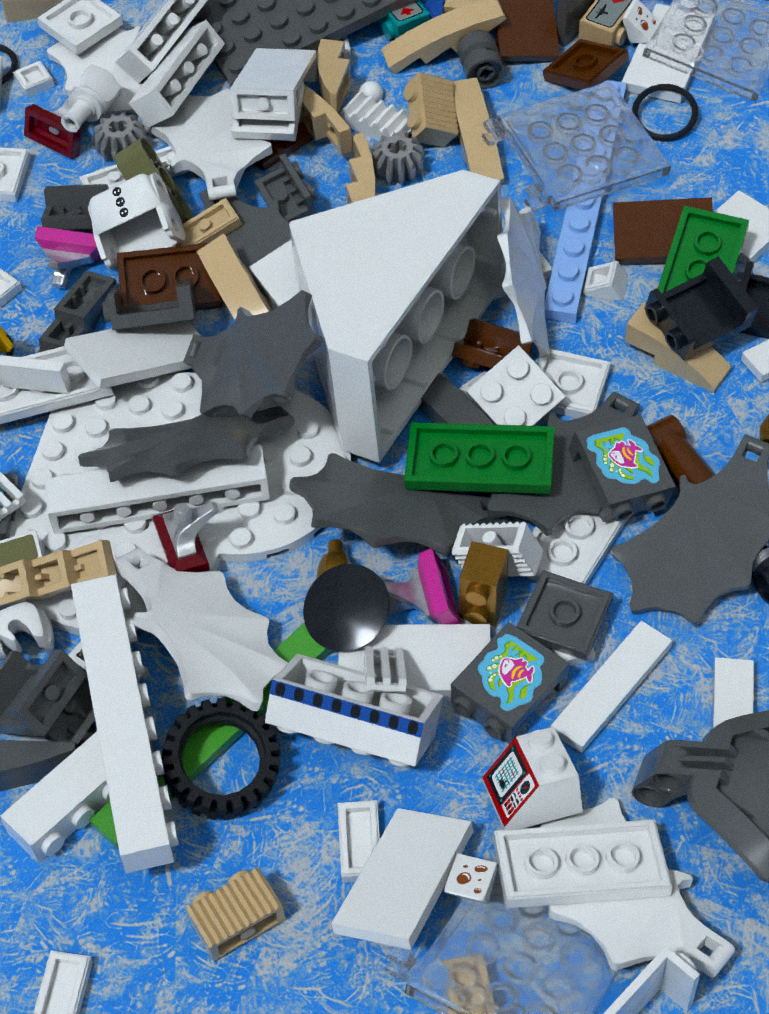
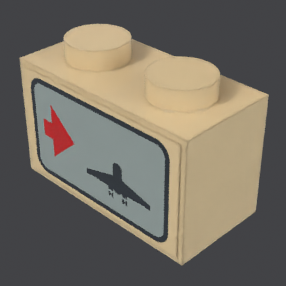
M595 0L579 21L578 40L584 39L614 47L622 46L627 37L622 18L633 0Z

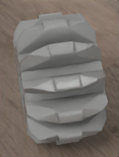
M124 111L116 116L111 113L108 119L100 118V124L94 126L93 133L95 148L105 161L114 160L116 153L140 138L146 139L147 135L143 122L139 121L135 114L127 116Z
M393 132L391 137L382 135L381 140L374 143L372 149L374 171H376L378 179H387L389 184L399 181L403 185L406 179L414 181L415 176L421 174L424 167L425 152L423 146L420 145L417 137L409 138L407 132L401 136L396 135L395 132Z

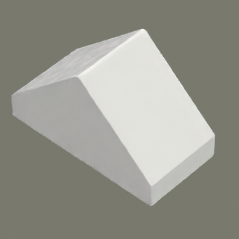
M460 170L300 218L289 223L299 292L304 290L312 294L308 308L309 324L313 331L323 339L321 346L312 354L343 451L380 463L422 403L421 397L438 373L442 374L454 357L451 356L454 343L465 338L469 320L472 318L480 319L495 298V292L504 281V258L497 236L502 233L501 182L498 179ZM482 276L492 279L494 283L487 284Z

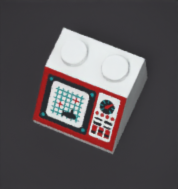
M554 727L535 730L531 733L515 737L482 777L484 787L504 830L523 829L583 812L579 775Z

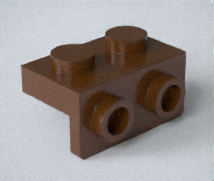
M472 318L469 320L465 338L454 343L451 356L460 358L461 363L469 367L480 368L482 365L493 368L518 345L530 357L534 342L523 345L520 340V332Z

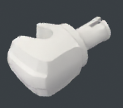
M93 64L84 71L81 76L80 86L75 88L69 95L70 109L61 118V123L66 130L77 132L85 121L93 122L103 118L121 94V87L109 71Z
M22 602L0 610V661L4 660L9 654L8 648L19 653L22 652V648L14 636L22 632L32 635L38 646L44 648L47 654L53 652L55 646L54 631L49 616L42 608L29 602Z

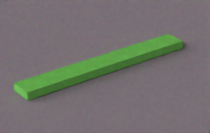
M305 622L274 650L280 658L288 663L296 654L323 660L332 651L324 648L311 637ZM272 681L263 691V702L259 711H257L259 717L267 712ZM226 696L222 697L226 698V703L233 704L234 699ZM214 724L203 727L191 735L182 753V763L188 778L193 781L230 747L244 731L231 725ZM158 775L159 787L167 785L168 788L163 775ZM169 792V797H170V802H171L174 798H173V796L171 795V793ZM109 801L90 819V823L95 830L119 850L111 803Z

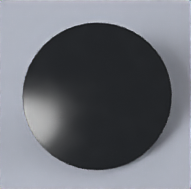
M358 564L335 566L321 574L309 588L303 607L305 626L311 637L326 649L337 652H349L360 649L372 642L383 629L389 614V594L382 579L371 569Z

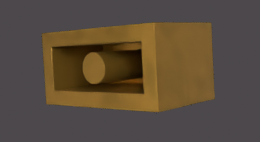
M472 541L459 577L460 618L472 624H490V626L496 627L507 593L508 549Z

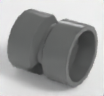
M482 30L472 31L464 35L457 45V53L466 79L477 77L482 90L494 87L505 75V66L494 37L491 33Z

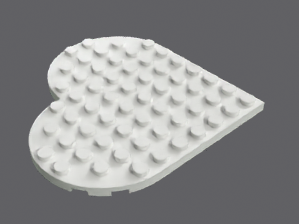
M184 371L112 386L113 395L51 411L21 490L25 496L26 503L16 509L15 520L10 521L9 538L36 530L44 556L59 550H73L99 540H108L111 544L114 560L140 548L146 554L169 566L153 519L54 534L47 512L45 478L98 469L99 467L80 466L78 456L81 453L103 447L108 441L111 429L158 426L192 419L201 415L202 380L196 373ZM294 389L293 398L290 400L280 396L269 398L255 411L258 412L280 406L294 417L295 423L291 428L282 430L272 436L258 438L254 444H261L270 500L218 508L219 512L198 531V536L209 562L210 571H217L220 561H260L267 559L269 554L285 549L291 552L314 539V534L321 529L311 527L312 508L303 497L289 489L290 479L317 474L325 466L328 455L331 453H335L350 461L351 454L341 449L331 413L310 396ZM228 406L220 409L213 416L225 417L240 414L235 408ZM117 573L119 589L127 587L131 610L124 611L126 620L134 619L135 612H147L140 594ZM72 591L30 602L39 606L47 613L53 627L80 636Z

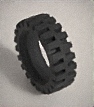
M218 698L216 703H211L210 699L201 701L199 707H196L194 704L187 708L186 714H180L175 719L174 725L170 726L167 732L162 752L165 784H168L169 792L173 798H178V803L184 809L188 806L192 809V814L199 817L202 813L207 815V819L216 820L217 816H223L224 820L233 819L236 814H239L240 817L246 815L251 808L256 809L263 799L267 798L276 781L280 764L279 742L276 741L277 734L273 727L269 728L268 723H265L264 715L259 717L257 711H251L249 708L242 707V704L236 700L233 701V704L226 703V698ZM214 724L231 725L246 732L256 744L260 757L259 770L252 782L242 790L227 795L207 793L195 786L185 774L182 763L183 748L191 735L203 727Z

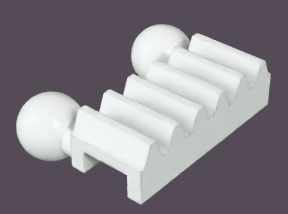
M375 81L363 83L359 92L340 112V116L350 128L361 133L364 132L365 135L378 141L381 140L382 135L391 137L393 132L399 136L406 132L408 136L412 134L411 128L407 125L405 111L401 109L397 113L392 104L386 108L382 100L383 89Z

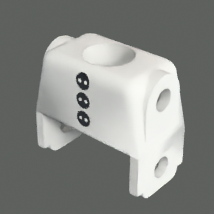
M157 173L150 175L138 174L90 199L88 211L92 221L94 239L101 260L110 269L118 271L117 253L175 247L185 240L186 233L180 216L169 197L162 178Z

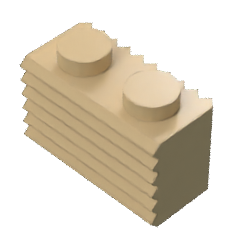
M419 72L406 84L404 98L408 101L409 106L407 125L411 128L412 137H417L419 143L434 144V146L441 148L458 135V124H456L458 119H456V108L454 107L455 97H453L452 80Z
M254 867L252 871L242 870L237 872L228 880L223 888H218L216 892L211 890L202 892L186 908L190 923L213 962L286 920L281 902L259 867Z

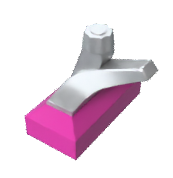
M37 226L35 240L43 249L46 257L51 259L48 261L49 268L55 269L52 286L55 288H66L73 268L101 260L92 233Z
M428 549L418 554V565L414 569L413 576L409 581L401 583L384 581L390 600L389 614L414 608L424 613L433 623L462 624L446 565L433 549Z

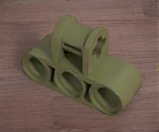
M140 138L114 155L115 163L125 180L138 174L150 175L157 173L167 188L169 197L180 216L182 224L193 218L188 204L180 193L183 189L182 186L176 184L167 169L168 163L166 161L161 162L146 139Z

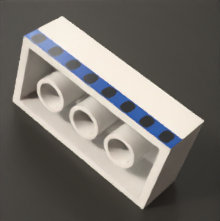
M296 654L272 679L265 723L274 725L278 730L285 733L298 732L312 736L319 743H336L349 747L353 752L360 755L373 754L387 758L389 762L397 766L411 765L415 767L435 738L444 695L406 685V692L368 691L366 690L364 672ZM375 676V682H382V677Z

